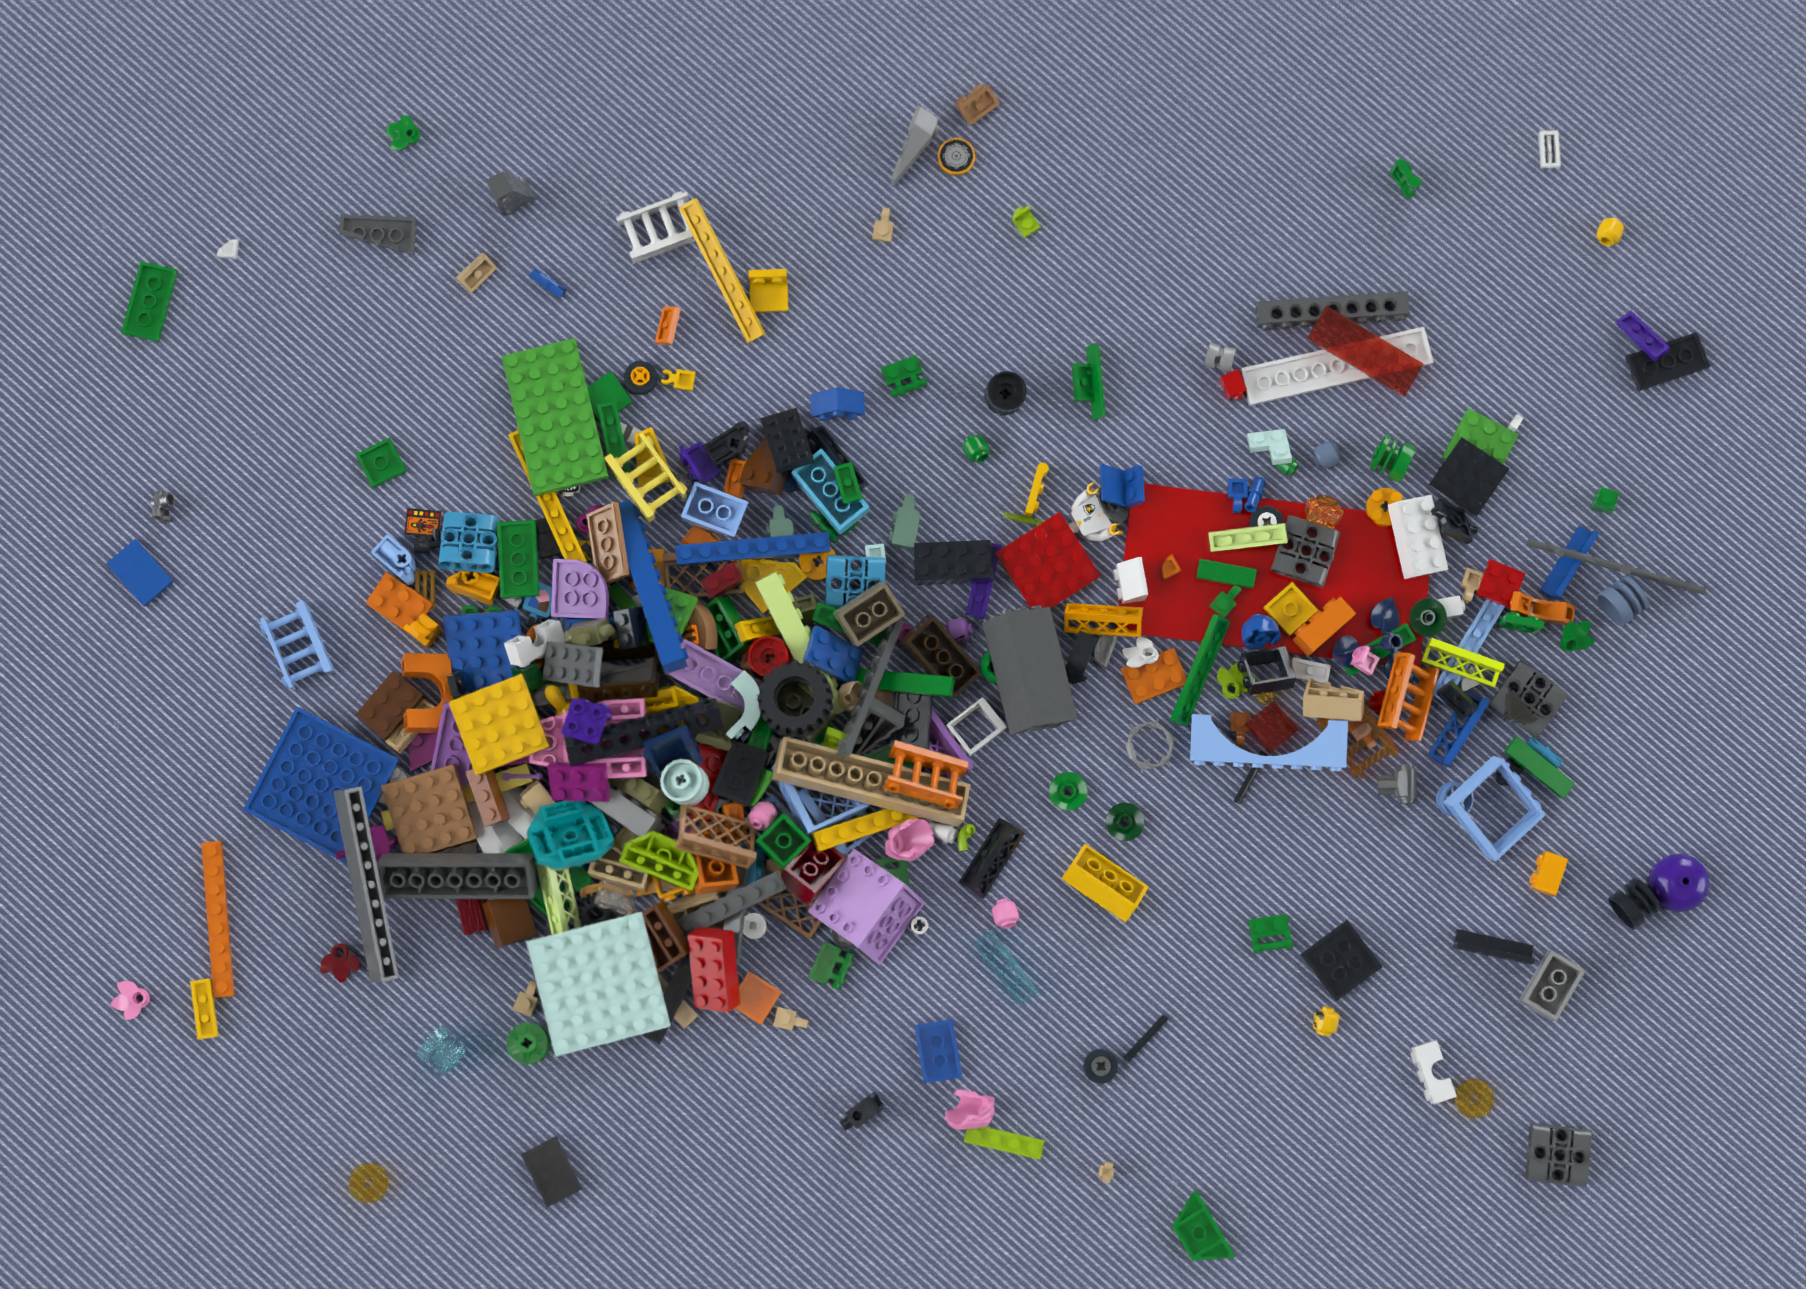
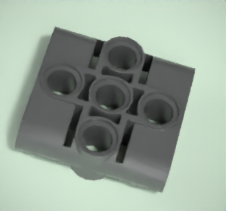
M1288 516L1285 524L1287 539L1292 544V549L1287 550L1283 547V543L1278 544L1271 571L1313 586L1324 587L1341 533L1311 521ZM1307 530H1314L1316 533V537H1309L1307 535ZM1301 548H1308L1310 550V555H1303L1301 552ZM1321 553H1325L1328 556L1327 562L1321 561L1319 557ZM1297 565L1304 567L1305 572L1303 574L1296 571L1295 567Z
M1520 660L1494 695L1489 706L1505 716L1510 723L1518 725L1537 739L1568 694L1550 682L1547 676L1539 674ZM1536 679L1542 681V689L1536 687ZM1509 684L1516 686V693L1509 691ZM1525 695H1529L1532 698L1531 704L1525 702ZM1541 706L1548 709L1547 715H1543L1540 712ZM1514 710H1518L1521 713L1520 720L1514 717Z
M1531 1123L1528 1136L1526 1180L1586 1187L1589 1174L1591 1130ZM1559 1130H1562L1564 1133V1138L1561 1141L1556 1138V1133ZM1538 1147L1543 1150V1155L1540 1158L1535 1156V1150ZM1557 1150L1562 1152V1158L1559 1161L1554 1157ZM1577 1152L1582 1155L1579 1163L1574 1160V1155ZM1556 1169L1561 1173L1558 1180L1553 1178V1172Z

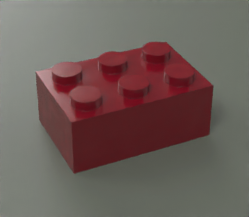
M812 839L783 870L781 878L789 891L809 905L831 881L847 857L834 847L818 852Z

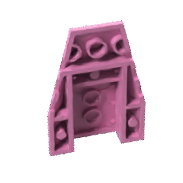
M644 698L598 702L609 706L613 713L611 721L606 720L605 726L647 715ZM567 712L540 720L550 747L529 755V763L548 766L549 762L570 763L564 736L561 733ZM641 748L586 763L606 764L608 779L646 777L649 761H645L642 751L645 749Z

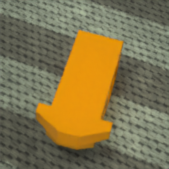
M459 571L457 574L447 578L446 585L454 594L458 593L492 606L500 589V578L488 573Z
M425 613L420 615L411 625L406 623L403 627L404 630L427 649L443 631V628Z

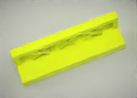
M1434 638L1428 640L1421 662L1493 688L1496 685L1499 673L1503 671L1505 665L1504 663ZM1430 649L1437 651L1441 659L1437 661L1427 659ZM1449 657L1456 658L1458 666L1454 668L1448 667L1445 659ZM1468 663L1473 664L1477 672L1468 674L1463 666ZM1485 670L1495 672L1492 682L1485 680L1481 672Z

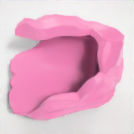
M915 818L908 819L904 823L891 828L885 843L886 855L896 860L914 861L918 859L935 842L931 824L925 819Z
M957 1089L954 1095L960 1097V1102L954 1109L945 1112L947 1124L957 1130L976 1129L989 1125L994 1115V1097L980 1096L973 1091Z

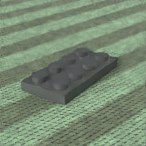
M547 641L543 680L599 687L603 648Z

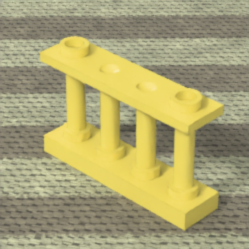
M640 433V444L619 458H613L609 454L604 459L614 476L648 523L655 520V509L674 496L680 494L683 500L686 499L685 491H687V488L682 481H677L655 451L652 439ZM645 449L649 451L652 456L651 459L630 473H624L621 469L623 467L622 464ZM658 464L663 473L641 488H635L632 484L634 482L633 479ZM666 479H669L674 488L652 503H646L643 499L645 497L644 494Z

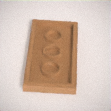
M613 502L586 514L594 567L601 573L607 585L630 575L619 503Z

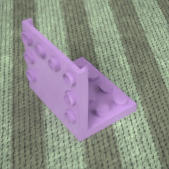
M853 849L808 912L880 965L925 902L905 883Z

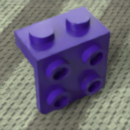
M701 441L686 450L683 445L679 447V458L685 467L689 466L688 471L694 483L705 484L720 475Z
M572 698L561 733L569 738L598 744L606 720L611 721L613 713L609 706L605 704H594L587 699Z

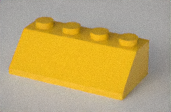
M1087 844L1082 846L1061 878L1124 922L1132 915L1149 886Z

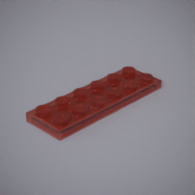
M1328 306L1324 307L1306 338L1308 341L1402 397L1406 396L1424 363Z

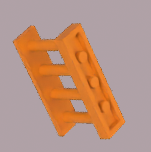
M1396 653L1377 726L1389 729H1397L1399 727L1406 731L1404 740L1421 741L1439 668L1423 667L1421 669L1413 664L1415 655L1411 653ZM1411 672L1420 676L1418 687L1409 683ZM1406 690L1415 694L1413 705L1404 701ZM1401 709L1411 713L1408 723L1399 719Z
M895 740L889 752V757L896 759L893 776L888 775L883 789L957 810L963 800V797L956 795L958 777H963L968 769L969 762ZM903 761L914 764L911 782L900 779ZM922 766L932 769L930 787L919 784ZM940 772L951 775L948 792L937 790Z

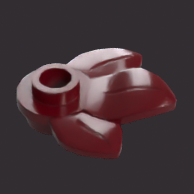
M339 943L332 947L330 954L323 957L320 970L321 973L332 971L335 978L342 983L348 978L350 970H359L360 964L357 956L350 953L349 947ZM342 949L344 951V955L342 957H339L338 951Z

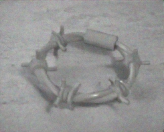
M1159 718L1155 722H1146L1136 727L1130 724L1132 728L1125 747L1129 760L1132 759L1137 765L1142 767L1141 773H1143V769H1153L1164 764L1170 767L1168 762L1170 761L1174 741H1177L1178 738L1174 739L1169 731L1158 723ZM1143 727H1151L1150 732H1152L1153 728H1158L1166 735V738H1163L1162 741L1167 739L1169 751L1166 756L1161 753L1163 758L1157 764H1149L1150 759L1147 762H1140L1136 759L1131 739L1134 735L1139 738L1137 732Z

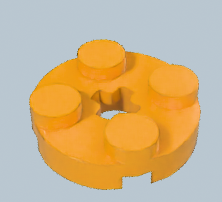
M1380 488L1374 491L1366 502L1368 517L1379 526H1391L1389 510L1384 512L1380 505H1383L1384 502L1391 504L1402 501L1401 493L1391 488Z
M831 547L828 553L800 555L799 566L808 579L813 581L826 579L827 555H835V551ZM817 557H821V560L824 561L823 564H819V567H816L815 562H813V559H817Z

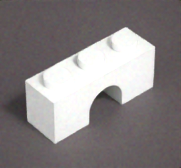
M548 619L535 626L536 639L533 644L530 637L520 635L505 642L504 646L510 664L518 665L519 667L528 666L532 660L545 656L547 641L565 643L560 621Z
M1437 1040L1412 1047L1411 1058L1413 1063H1417L1419 1068L1417 1075L1420 1082H1423L1426 1088L1424 1090L1426 1100L1430 1101L1431 1104H1436L1457 1097L1450 1078L1438 1080L1432 1075V1065L1436 1061L1443 1059Z

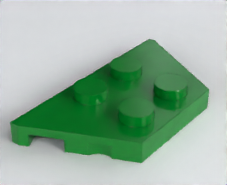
M1194 1190L1171 1225L1190 1259L1197 1261L1234 1258L1233 1251L1198 1191Z

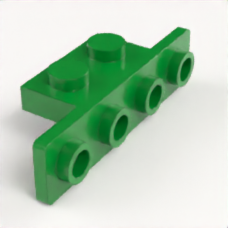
M1094 343L1086 347L1087 364L1074 363L1071 367L1074 402H1091L1092 420L1097 421L1105 417L1106 407L1104 405V387L1102 384L1101 351L1099 343Z

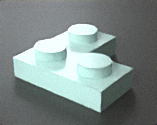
M1285 429L1247 433L1250 453L1269 451L1273 465L1292 463Z

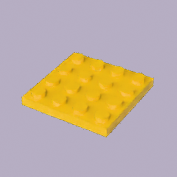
M523 674L449 702L475 775L485 773L550 747Z

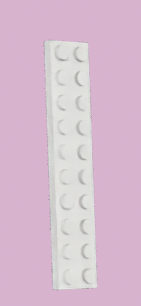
M1420 327L1241 368L1240 371L1247 387L1246 394L1249 406L1423 367L1434 362L1425 328Z

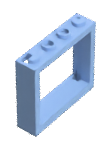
M775 764L770 769L772 773L774 771ZM776 781L796 822L807 837L811 836L813 832L831 827L862 813L870 806L866 803L854 801L857 807L814 826L794 786Z
M1493 755L1443 803L1484 855L1496 862L1545 816V813L1541 810V804L1531 797L1532 792L1529 788L1520 783L1521 778L1519 775L1510 770V764L1503 757L1498 758ZM1497 769L1528 808L1529 812L1492 845L1459 803Z

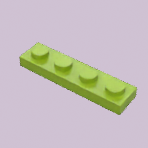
M989 1127L966 1129L964 1138L965 1143L1039 1160L1041 1159L1045 1141Z

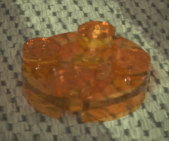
M1322 494L1317 495L1316 498L1311 496L1305 506L1306 519L1308 521L1324 525L1330 529L1340 523L1344 509L1343 507L1340 509L1336 499Z

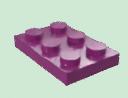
M549 762L547 768L552 800L609 802L611 797L606 764L582 763L571 766L570 763Z

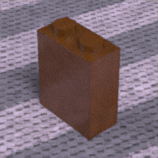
M487 899L488 901L482 904L496 949L537 936L526 899Z

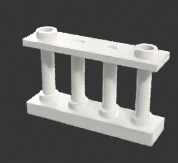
M677 192L671 198L633 212H623L616 218L619 226L625 225L633 245L632 251L629 252L633 264L695 241L682 213L681 216L686 229L678 234L667 211V208L676 205L679 208L685 204L684 202L689 201L687 192ZM659 211L669 234L668 238L663 240L658 239L649 216ZM640 218L643 219L651 240L650 244L644 247L640 245L632 221Z

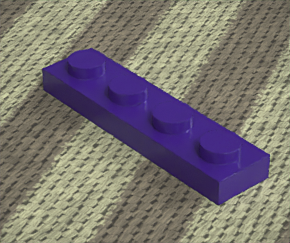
M993 543L994 575L999 559L995 553L1002 547V545ZM993 582L973 583L965 615L984 619Z

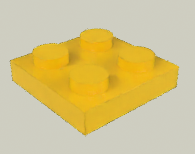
M1293 582L1263 607L1288 636L1318 611Z

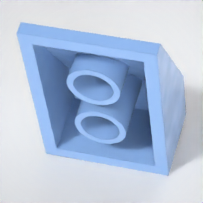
M695 482L681 518L684 522L735 538L749 502Z

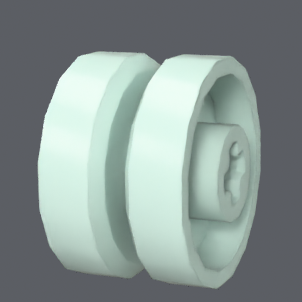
M679 759L672 761L661 774L660 784L662 791L668 798L679 805H696L704 799L708 792V776L702 768L690 760Z

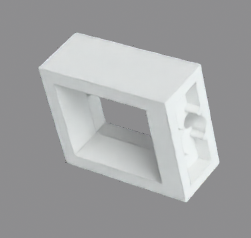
M982 697L949 722L946 728L959 743L963 752L971 757L1002 733L1006 726ZM980 708L996 730L970 749L954 727Z

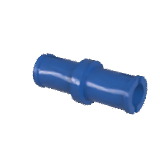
M536 267L529 275V278L542 285L544 290H549L560 299L567 290L554 281L552 276L548 277Z
M1254 478L1252 488L1247 493L1248 499L1244 507L1246 511H1256L1258 502L1263 496L1262 490L1266 482L1264 478Z

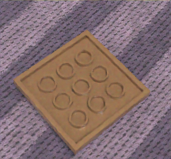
M455 763L381 786L402 853H430L478 838Z

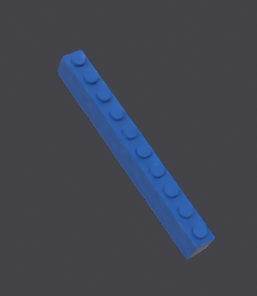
M631 500L619 503L628 565L665 674H669L688 667L686 659H689L686 648H681L680 643H683L680 631L676 632L675 630L678 624L675 616L670 615L669 611L673 610L670 601L664 598L667 592L664 583H659V579H662L659 569L654 568L653 564L656 563L654 554L648 551L651 545L648 537L643 536V532H646L643 522H639L637 517H640L638 507L633 506Z

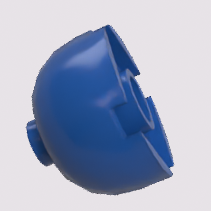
M1255 614L1244 623L1241 630L1243 644L1248 649L1265 648L1264 644L1271 643L1272 646L1281 638L1276 621L1266 615Z

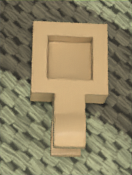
M883 207L881 221L875 220L872 240L891 243L894 223L889 222L890 208Z
M1470 568L1465 569L1460 587L1465 588L1461 599L1464 603L1469 604L1472 601L1473 594L1477 592L1483 576L1482 572Z
M1362 717L1361 721L1348 724V730L1357 742L1362 739L1369 750L1377 745L1369 735L1373 729L1364 717Z
M529 982L526 993L519 992L512 1010L529 1017L532 1016L539 998L534 997L538 988L536 982Z
M778 1007L773 1026L793 1031L794 1025L807 1028L809 1021L796 1018V1011Z
M1104 1162L1103 1165H1100L1098 1177H1101L1102 1182L1110 1183L1111 1178H1113V1163Z

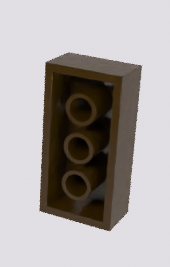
M926 615L899 640L929 675L955 678L952 697L949 698L955 699L982 674V671L933 615Z

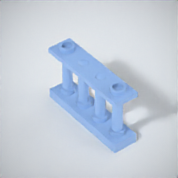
M303 600L296 603L298 607L295 610L296 612L269 623L266 618H260L262 622L260 624L261 631L264 635L267 634L284 675L281 677L283 684L292 691L296 690L294 682L321 671L325 672L328 676L335 673L308 605ZM303 619L305 626L302 630L281 639H275L272 632L273 629L294 620ZM305 636L310 637L312 641L310 647L283 658L279 647ZM311 654L318 655L320 661L316 665L290 675L287 664Z

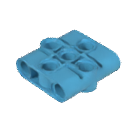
M445 513L438 566L445 570L493 572L497 551V522L500 521L499 518L488 514Z
M827 555L825 605L839 609L843 606L844 593L846 604L851 599L868 590L869 583L872 580L885 582V558ZM845 559H847L846 574H845ZM854 560L861 562V566L857 570L851 568V563ZM865 560H867L866 575H865ZM834 578L841 580L838 588L831 587V581ZM853 579L860 581V585L856 589L850 587V582Z

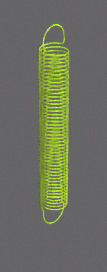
M1004 512L1003 517H1009L1004 518L1007 520H1027L1021 521V523L1041 524L1042 522L1039 521H1045L1042 519H1020L1027 518L1028 516L1009 515L1014 514L1011 512Z

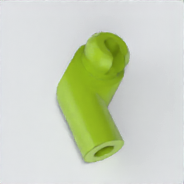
M966 824L958 831L957 843L959 852L968 850L967 840L975 833L974 825Z

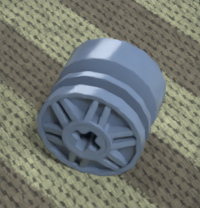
M1626 575L1613 583V588L1608 587L1597 595L1599 604L1604 612L1615 624L1621 627L1633 619V614L1638 615L1642 610L1644 611L1649 607V601L1644 591L1632 578Z

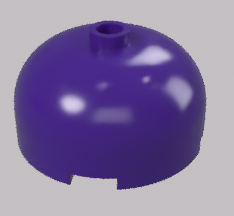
M1672 854L1663 857L1653 865L1648 876V888H1650L1663 909L1671 912H1685L1696 908L1704 901L1709 891V876L1705 867L1696 858L1686 854Z

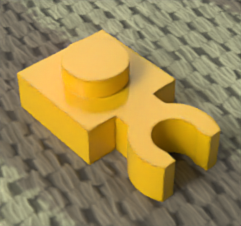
M677 369L676 374H672L670 370H663V374L670 376L668 380H661L663 385L674 383V389L693 392L696 372Z

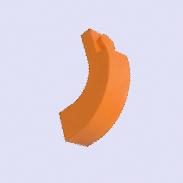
M1513 592V598L1510 602L1511 611L1519 613L1520 617L1536 616L1539 617V620L1544 621V623L1566 625L1574 619L1575 606L1567 602L1545 601L1530 597L1522 592Z

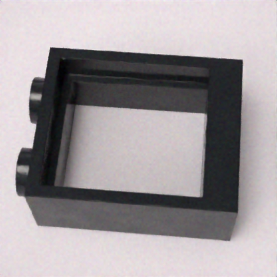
M1285 646L1241 653L1240 660L1237 662V668L1239 673H1242L1243 686L1245 689L1247 688L1249 696L1294 688L1296 675ZM1277 662L1281 678L1254 682L1249 666Z

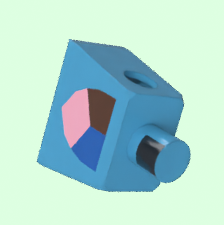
M540 582V596L525 597L523 610L530 613L526 622L530 626L539 624L541 618L545 620L552 618V587Z

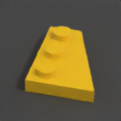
M652 427L634 434L635 446L641 443L640 433H643L645 437L649 436L654 443L653 448L669 468ZM647 449L636 455L637 467L652 458ZM658 464L638 476L639 488L663 473ZM666 479L664 482H662L661 484H659V485L656 486V487H659V486H661V485H663V484H666V483L670 482V480H669V479Z

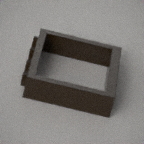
M604 641L597 645H591L590 647L603 648L601 662L654 657L651 680L599 684V687L578 685L579 698L587 699L590 702H602L605 700L658 697L662 663L656 646L651 647L654 644L649 643L650 645L620 650V646L618 648L613 647L614 641Z

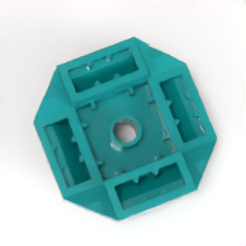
M561 801L541 806L527 829V837L537 863L548 866L555 871L581 867L583 864L598 861L614 845V838L603 812L594 806L586 804L585 801Z

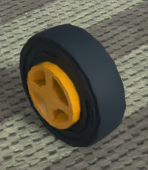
M642 360L631 363L626 368L623 376L628 390L639 395L651 392L658 380L657 371L654 366Z

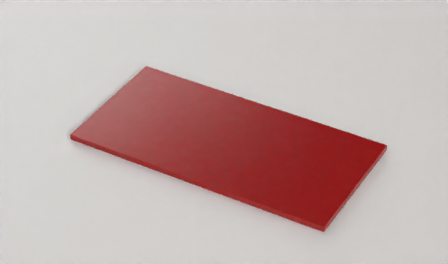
M1144 483L1145 502L1129 508L1123 562L1137 557L1142 558L1148 596L1144 601L1122 604V599H1120L1118 602V606L1143 608L1142 636L1202 643L1213 614L1219 615L1209 607L1210 604L1222 591L1227 595L1234 587V585L1196 579L1199 560L1204 559L1257 569L1253 589L1240 587L1241 591L1233 599L1237 604L1225 617V619L1230 621L1221 645L1246 648L1241 635L1244 623L1255 614L1271 617L1263 607L1293 582L1318 611L1323 612L1322 608L1332 598L1337 600L1341 596L1356 613L1345 625L1310 655L1311 657L1334 659L1332 654L1334 646L1338 639L1343 636L1355 638L1359 647L1366 646L1384 636L1385 634L1380 632V628H1375L1371 624L1370 614L1377 603L1388 598H1394L1399 614L1398 627L1407 623L1416 638L1415 641L1398 651L1415 655L1413 664L1420 668L1423 636L1413 630L1409 615L1412 607L1418 601L1427 598L1430 574L1404 579L1392 525L1379 526L1375 524L1364 510L1262 498L1258 502L1257 508L1271 506L1277 509L1283 517V523H1286L1288 516H1295L1335 529L1341 533L1324 587H1317L1271 571L1278 544L1211 552L1209 532L1249 527V519L1253 512H1248L1244 508L1247 499H1242L1241 513H1233V499H1227V493ZM1307 530V535L1309 537H1316V533L1314 530ZM1290 542L1283 543V547L1290 550L1292 549V544ZM1301 548V552L1303 555H1310V550L1308 548ZM1325 553L1319 555L1321 561H1328L1329 558ZM1173 554L1181 572L1163 580V563ZM1297 565L1295 567L1298 573L1303 574L1305 572L1303 566ZM1137 624L1125 626L1129 630L1137 631ZM1279 625L1280 640L1272 646L1271 643L1264 644L1265 648L1256 649L1265 650L1285 646L1288 654L1307 656L1293 641L1296 637L1294 634L1296 631L1288 636ZM1388 656L1379 660L1377 665L1384 666L1385 661L1389 660Z

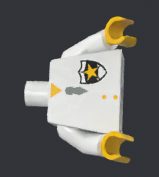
M1092 482L1071 507L1072 512L1070 513L1072 522L1068 525L1073 533L1078 532L1082 539L1086 538L1089 541L1102 542L1113 535H1121L1123 531L1116 532L1115 528L1120 524H1111L1108 517L1102 511L1096 495H1093L1100 492L1101 488L1094 491L1092 486L1096 482Z

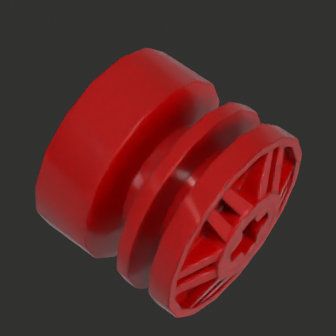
M766 636L753 642L749 648L748 662L752 670L764 678L766 674L769 675L772 672L771 669L773 667L779 668L783 662L791 664L792 656L783 642L775 637ZM768 657L774 658L775 662L773 664L769 662Z

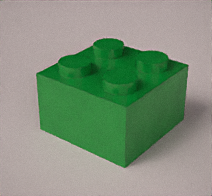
M783 813L754 841V844L782 870L811 840Z

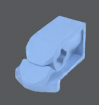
M387 534L371 553L403 582L410 585L415 580V559Z

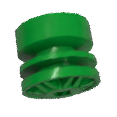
M1386 433L1373 453L1370 470L1374 472L1379 464L1381 466L1378 474L1381 475L1386 468L1390 469L1388 478L1400 483L1410 465L1416 447L1404 442L1400 448H1397L1398 438L1396 437L1390 445L1388 443L1391 435Z
M535 1023L519 1024L510 1031L507 1037L509 1055L515 1061L522 1064H536L542 1061L551 1049L549 1033L543 1026ZM526 1038L532 1041V1044L529 1045V1049L527 1046H523V1043L526 1042Z

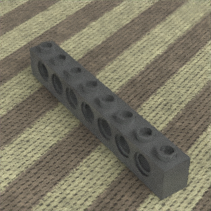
M1408 291L1257 301L1255 305L1257 328H1262V330H1272L1274 327L1289 329L1296 325L1306 328L1310 327L1311 324H1319V326H1328L1330 323L1346 325L1354 321L1357 324H1364L1369 320H1375L1376 323L1385 322L1386 319L1403 321L1410 314ZM1384 305H1391L1393 307V311H1387ZM1366 306H1372L1374 308V312H1368L1366 310ZM1347 307H1353L1356 313H1349ZM1334 308L1337 311V314L1331 315L1328 312V309ZM1293 310L1297 311L1300 317L1295 318L1290 312ZM1309 310H1316L1318 312V316H1312L1309 313ZM1272 312H1278L1281 318H1273Z

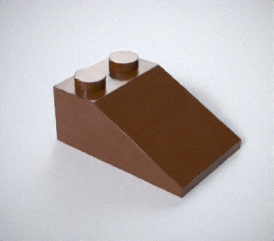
M764 436L745 463L739 484L750 491L781 496L789 470L777 473L766 436Z

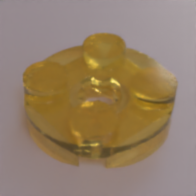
M1468 1079L1461 1082L1455 1089L1457 1097H1454L1453 1100L1457 1110L1463 1116L1468 1118L1484 1117L1491 1110L1494 1102L1493 1090L1484 1081ZM1476 1093L1477 1098H1479L1478 1102L1471 1104L1469 1095Z
M365 1163L357 1166L352 1171L349 1180V1190L352 1196L358 1201L366 1203L380 1200L386 1194L390 1185L385 1169L375 1163ZM365 1178H372L374 1180L372 1188L364 1186L366 1183Z

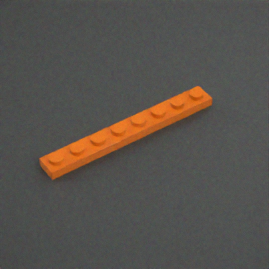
M222 841L201 843L213 998L230 997L235 995Z

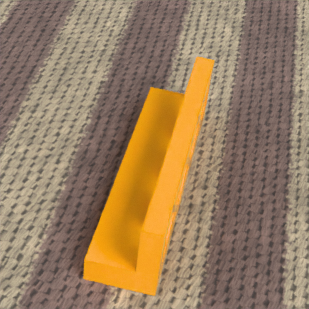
M1066 603L1064 632L1079 633V631L1087 634L1141 637L1143 608ZM1069 620H1077L1080 625L1071 627L1069 626ZM1090 621H1096L1099 624V626L1097 628H1091L1088 625V623ZM1109 622H1114L1119 627H1117L1116 629H1110L1107 626V624ZM1137 624V631L1129 630L1125 626Z

